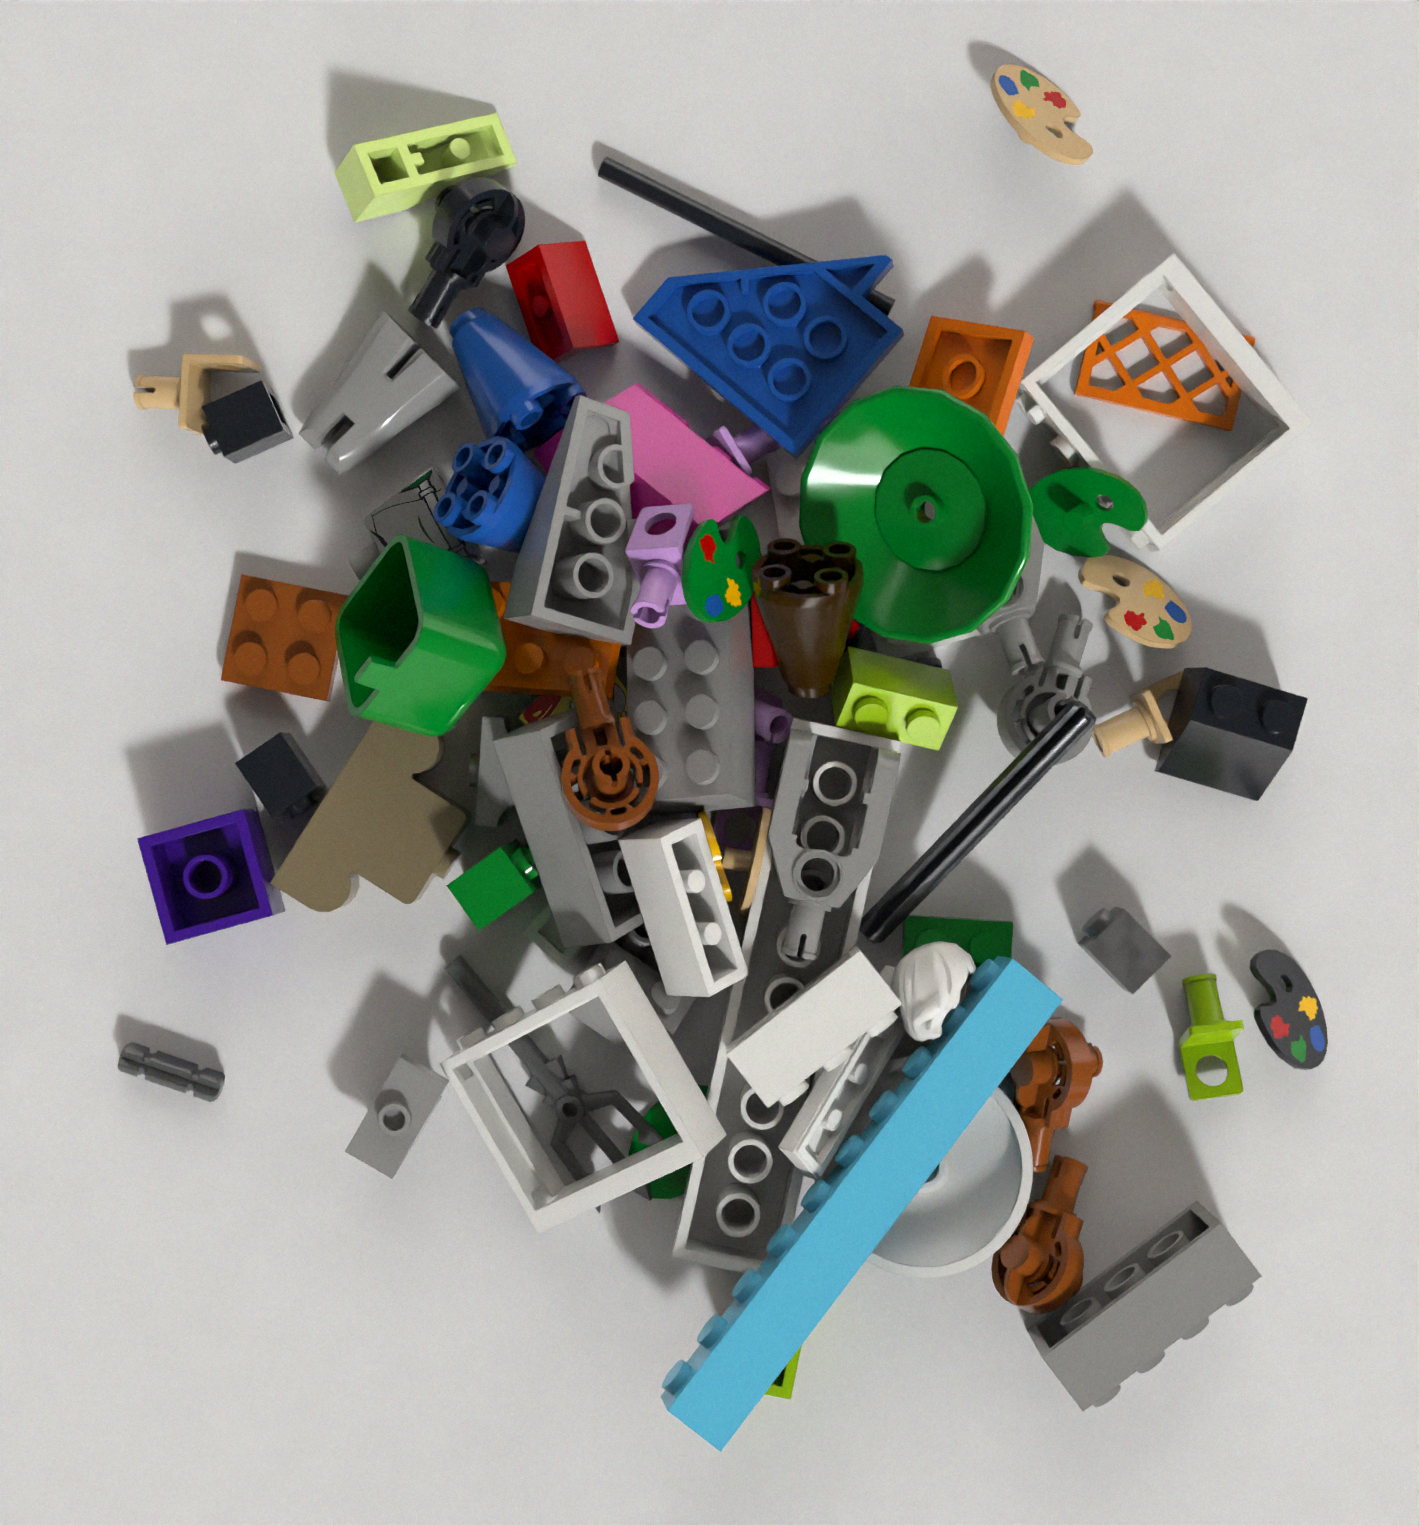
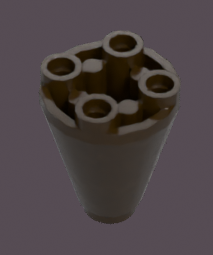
M790 538L776 539L767 545L768 554L760 557L752 566V588L782 679L786 682L788 691L801 698L821 697L830 691L831 683L838 673L864 585L863 564L856 558V547L848 542L836 541L823 546L817 544L801 545L797 540Z

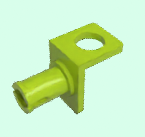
M1200 974L1182 980L1192 1026L1187 1028L1177 1042L1188 1096L1192 1101L1235 1096L1243 1092V1083L1233 1041L1244 1029L1243 1020H1224L1216 984V974ZM1215 1056L1221 1059L1227 1069V1076L1222 1084L1209 1086L1198 1078L1196 1065L1201 1058Z

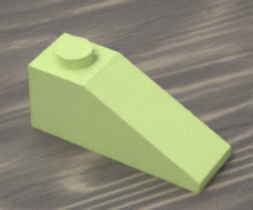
M493 113L353 145L334 174L355 223L404 211L436 198L447 187L458 186L462 182L476 177H489L514 167L517 161L498 114Z

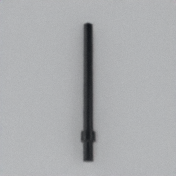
M607 156L599 168L598 177L777 266L819 262ZM875 289L866 298L887 317L896 301Z

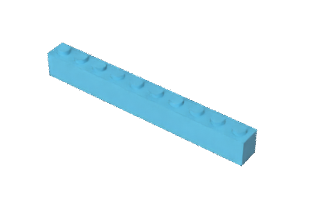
M997 956L994 961L987 959L978 967L969 981V985L973 987L962 1003L957 1005L956 1009H951L946 1014L941 1026L942 1035L934 1039L927 1048L924 1046L919 1047L909 1057L902 1070L906 1076L892 1093L890 1090H887L876 1100L869 1112V1117L872 1120L859 1137L854 1134L844 1142L835 1156V1161L838 1165L825 1181L822 1179L817 1180L808 1189L801 1201V1206L804 1208L791 1226L784 1224L775 1232L766 1248V1251L770 1254L757 1271L749 1269L739 1279L732 1291V1297L735 1298L722 1316L715 1314L707 1321L697 1337V1342L700 1345L687 1362L682 1359L679 1360L666 1375L662 1383V1388L665 1391L660 1397L667 1411L720 1452L1063 1001L1061 997L1013 958Z

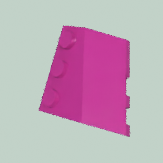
M634 384L604 402V404L630 413L634 481L630 484L632 519H637L641 509L645 507L692 504L695 514L682 547L684 553L691 536L702 521L714 519L719 528L771 490L757 477L751 478L732 463L733 458L720 447H712L692 431L685 419L641 384ZM564 428L533 452L547 474ZM673 519L661 520L653 524L647 533L650 535L666 533L674 527L676 521Z

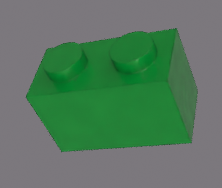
M515 839L495 850L446 886L478 931H480L543 885L528 843L522 847L518 840Z

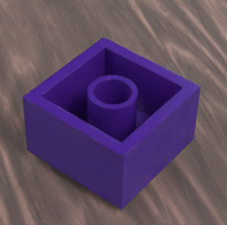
M257 808L242 809L137 838L166 945L286 911L280 889L270 884L275 876V871Z

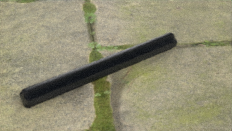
M1070 701L862 917L859 931L869 942L873 944L883 942L1095 724L1096 717L1085 704L1080 701Z

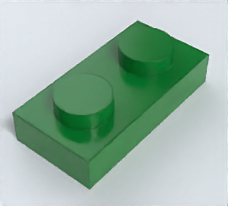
M909 915L903 921L901 959L919 946L943 941L957 944L970 954L978 969L987 959L994 961L997 956L1011 958L1013 922Z

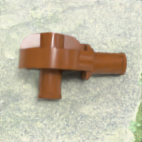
M587 668V683L590 692L586 690L582 670H578L568 675L566 680L570 686L585 755L581 754L575 728L565 731L564 738L568 754L564 760L561 773L562 794L571 813L585 825L604 831L623 830L638 823L651 810L658 792V765L651 750L634 736L629 717L619 718V729L624 747L620 745L615 719L610 711L602 679V670L600 668ZM578 766L577 774H572L574 767ZM630 769H633L635 772L636 787L642 788V770L647 771L649 776L647 794L635 808L632 805L639 798L640 789L634 788V778ZM578 784V791L583 801L589 795L591 798L589 807L597 812L604 813V815L595 813L582 805L576 798L572 786Z
M1049 1018L1010 1069L1013 1084L1016 1087L1013 1105L1025 1125L1030 1140L1033 1172H1043L1048 1169L1050 1148L1055 1129L1069 1126L1072 1108H1076L1084 1101L1090 1090L1092 1078L1097 1077L1103 1068V1058L1099 1048L1092 1046V1043H1087L1081 1031L1072 1022L1064 1018Z
M1054 1156L1050 1175L1041 1200L1036 1199L1035 1203L1030 1202L1027 1204L1019 1225L1004 1245L993 1254L992 1279L1000 1296L1029 1313L1044 1314L1056 1310L1065 1304L1070 1297L1074 1296L1080 1290L1083 1283L1084 1254L1078 1238L1084 1221L1076 1217L1077 1215L1073 1213L1088 1166L1066 1156ZM1039 1283L1033 1287L1029 1286V1284Z

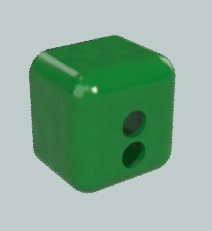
M403 534L393 537L343 603L335 624V640L347 707L350 714L427 737L443 735L453 728L501 670L507 656L506 643L490 578L486 569L472 558Z

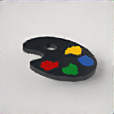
M1263 950L1256 953L1250 960V971L1270 996V1002L1259 1004L1254 1009V1019L1260 1032L1275 1054L1294 1069L1309 1070L1318 1067L1325 1058L1328 1037L1324 1012L1311 982L1296 962L1286 954L1278 950ZM1280 978H1282L1285 983L1286 991L1283 990L1280 984Z

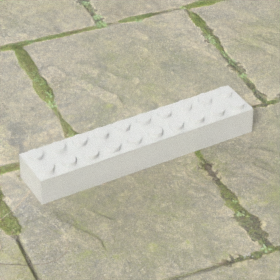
M792 718L791 728L818 734L809 770L808 789L805 792L799 815L796 843L801 848L822 849L838 856H845L849 850L871 749L875 746L899 752L901 742ZM788 737L786 738V742H785V746H784V751H783L782 760H781V764H780V769H779V773H778V778H777V782H776V787H775V791H774V795H773V800L775 799V795H776L777 785H778V781H779V776H780V772H781V767H782V762H783V758H784V753H785V749H786V744H787ZM767 838L756 890L749 914L745 920L740 943L749 975L730 987L706 1094V1100L727 1135L703 1158L692 1162L690 1165L673 1241V1258L744 1274L749 1269L757 1271L770 1254L766 1251V1248L775 1232L784 1224L789 1226L793 1224L804 1175L778 1147L825 1068L822 1066L805 1079L809 1084V1088L793 1102L782 1106L778 1100L771 1107L767 1108L727 1057L726 1047L855 947L873 867L840 908L832 907L831 912L825 911L816 960L804 959L800 956L805 934L801 935L797 957L783 954L781 949L784 946L793 904L788 903V897L783 896L781 893ZM821 858L808 860L801 870L803 884L810 890L824 888L831 879L829 864Z

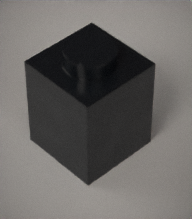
M262 380L202 406L208 422L201 425L209 447L215 455L222 452L223 456L234 464L294 438L273 389Z
M278 733L235 763L271 817H280L288 813L292 820L299 817L319 802L315 793L326 787L291 733Z

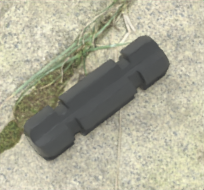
M135 1042L125 1045L118 1061V1069L121 1072L136 1077L144 1074L147 1081L185 1094L187 1091H194V1097L208 1102L218 1099L225 1083V1075L222 1072L207 1067L199 1070L198 1064L161 1051L152 1054L149 1047Z

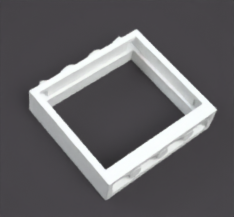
M1175 253L1169 256L1020 382L1017 391L1021 396L1016 399L1020 410L1033 424L1037 425L1042 421L1055 438L1050 444L1068 466L1072 467L1077 463L1079 467L1097 468L1110 472L1040 386L1157 288L1271 425L1273 430L1157 527L1149 518L1140 531H1129L1120 527L1122 533L1138 550L1146 547L1150 553L1162 550L1314 423ZM1106 495L1098 496V502L1101 506L1105 508L1109 505L1114 506L1110 497Z
M626 960L606 971L601 962L588 968L572 979L576 987L567 992H564L560 984L554 986L534 998L531 1002L535 1009L524 1013L520 1005L492 1021L495 1030L488 1034H485L481 1026L456 1040L460 1050L440 1063L441 1068L538 1234L703 1158L727 1135ZM599 996L678 1133L572 1184L564 1186L488 1054Z

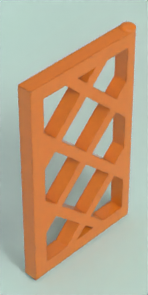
M1095 300L1091 322L1113 303ZM1133 308L1123 318L1132 322L1136 329L1134 333L1112 346L1103 333L1084 350L1074 395L1229 432L1233 430L1242 390L1232 378L1229 386L1226 381L1229 374L1225 370L1220 371L1205 345L1184 320ZM1157 327L1183 332L1191 344L1166 359L1150 332ZM1242 334V336L1247 340V342L1253 347L1255 344V337ZM1141 338L1157 365L1132 380L1116 353ZM1099 345L1103 352L1096 355L1097 347ZM1196 351L1212 378L1187 393L1171 365ZM1105 359H1108L1124 385L1115 391L1089 385L1092 368ZM1162 372L1178 399L1170 404L1143 398L1137 386ZM1217 385L1226 399L1223 416L1198 411L1192 399Z

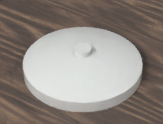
M910 1056L887 1062L820 1179L825 1181L838 1165L835 1161V1156L844 1142L854 1134L859 1137L872 1119L869 1117V1112L876 1100L887 1090L893 1093L906 1076L902 1070ZM999 1087L988 1098L866 1259V1262L887 1272L911 1278L923 1279L951 1276L985 1261L1011 1237L1024 1215L1030 1198L1033 1183V1156L1025 1125L1010 1099Z

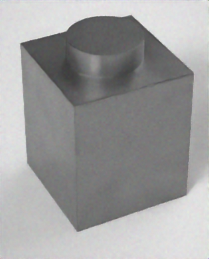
M1116 906L1110 912L1102 908L1094 914L1083 926L1082 931L1086 936L1078 943L1123 990L1132 995L1171 957L1125 909Z

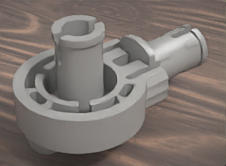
M1060 614L1047 660L1044 659V666L1031 673L1027 667L1024 679L1013 685L1003 696L997 711V728L1002 743L1015 758L1070 701L1082 702L1093 713L1092 705L1087 697L1092 679L1086 675L1082 677L1083 671H1081L1082 668L1079 666L1089 633L1093 628L1092 622L1088 619H1082L1081 625H1077L1080 616ZM1022 691L1025 692V696H1024V697H1022V695H1021ZM1094 725L1054 766L1073 759L1084 750L1090 741Z

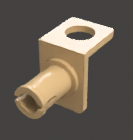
M182 354L180 377L138 375L133 387L145 388L146 392L154 393L133 392L134 402L140 410L178 409L179 428L197 435H204L201 425L207 423L208 420L202 406L210 403L211 372L260 373L261 364L241 355Z
M1183 671L1129 695L1133 708L1098 725H1094L1092 737L1104 758L1146 737L1150 740L1151 744H1165L1173 740L1167 727L1169 720L1163 718L1157 704L1159 697L1166 690H1178Z

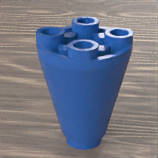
M472 308L461 314L452 323L449 334L453 338L452 347L486 439L494 436L508 438L516 443L525 453L542 443L544 444L565 427L576 396L587 397L586 392L573 375L494 314H488L484 308Z
M494 436L483 440L477 446L467 442L458 449L453 457L452 469L454 473L446 487L445 494L435 506L434 519L443 525L449 534L458 539L520 553L546 477L518 445L508 438Z

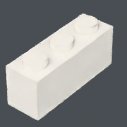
M701 818L659 820L619 839V845L667 995L710 997L749 975Z
M855 946L726 1047V1055L767 1108L771 1107L778 1100L782 1106H786L809 1088V1084L805 1079L823 1066L829 1072L848 1059L854 1052L849 1045L860 1036L868 1032L871 1037H875L894 1023L898 1018L894 1010L902 1005V1003L861 950Z

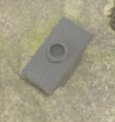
M482 716L480 754H471L469 764V786L478 787L475 826H502L506 812L515 805L492 741L511 732L509 719Z
M402 1053L345 1152L393 1179L439 1103L449 1080Z

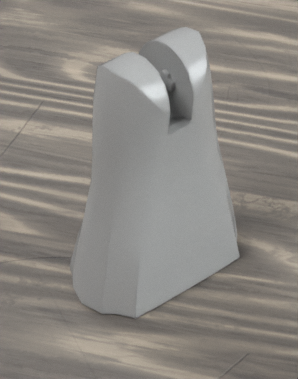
M382 311L340 376L307 417L299 435L313 449H318L329 441L346 423L350 429L331 447L325 456V461L341 476L358 466L396 434L442 403L460 389L461 386L387 312Z

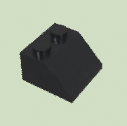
M1207 667L1184 668L1167 726L1173 740L1162 744L1155 772L1258 801L1293 751L1308 698Z

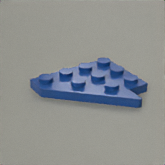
M887 255L668 277L633 317L636 325L796 460L904 337L902 328L866 300L894 267L893 260Z

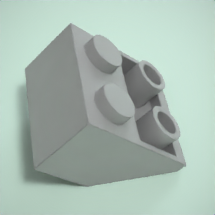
M643 923L612 943L600 944L582 972L600 962L606 971L626 960L671 1038L696 997L667 995L649 936ZM599 996L568 1012L634 1057Z

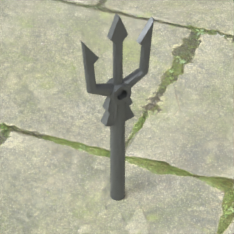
M461 955L444 968L492 1026L493 1020L508 1012ZM528 1034L508 1043V1046L533 1074L525 1086L546 1096L542 1102L556 1109V1114L559 1118L550 1145L576 1181L593 1174L586 1173L565 1143L577 1122L613 1164L626 1158L588 1112L613 1105L639 1132L638 1142L652 1146L665 1140L617 1090L587 1094L584 1090L579 1089L575 1074L568 1076L562 1054L549 1060ZM648 1183L632 1190L650 1201L653 1199ZM601 1205L595 1207L598 1213L601 1211Z

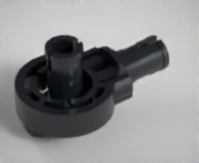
M476 177L466 180L458 186L447 187L441 191L435 201L436 214L432 226L434 243L425 256L433 270L420 293L408 308V311L423 323L436 329L441 325L447 310L460 290H467L468 287L477 288L486 272L498 268L510 258L523 236L525 212L522 203L512 192L492 178ZM492 206V209H483V207Z

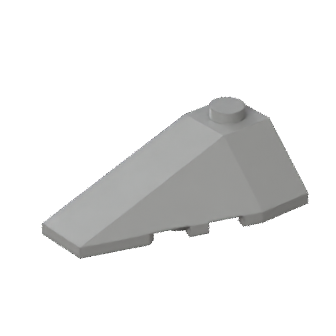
M581 395L575 397L515 564L504 619L551 633L631 645L636 622L633 619L634 614H631L630 610L633 602L636 601L640 584L625 551L637 519H632L630 484L634 481V466L629 412Z

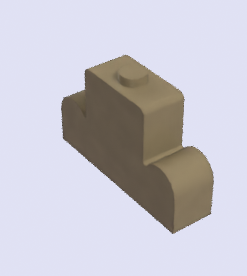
M373 721L270 884L312 910L331 912L349 904L356 897L359 889L358 875L404 904H411L420 900L436 875L444 880L461 854L460 851L453 847L471 821L472 815L468 809L419 778L420 773L431 771L441 763L446 752L443 735L427 737Z

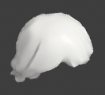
M938 941L919 946L905 955L893 972V991L902 1003L899 1008L904 1028L915 1041L934 1040L942 1035L941 1026L946 1014L951 1009H956L960 1001V994L966 992L969 977L975 974L977 968L971 955L957 944Z

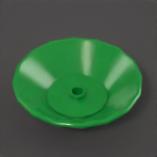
M895 385L853 400L819 433L800 478L799 529L805 545L817 544L825 546L831 542L843 541L851 543L856 547V558L863 564L864 585L854 619L874 632L887 638L925 644L973 632L1009 601L1029 560L1033 517L1032 499L1017 453L985 413L944 390ZM926 501L930 502L935 509L933 519L929 518L925 512Z

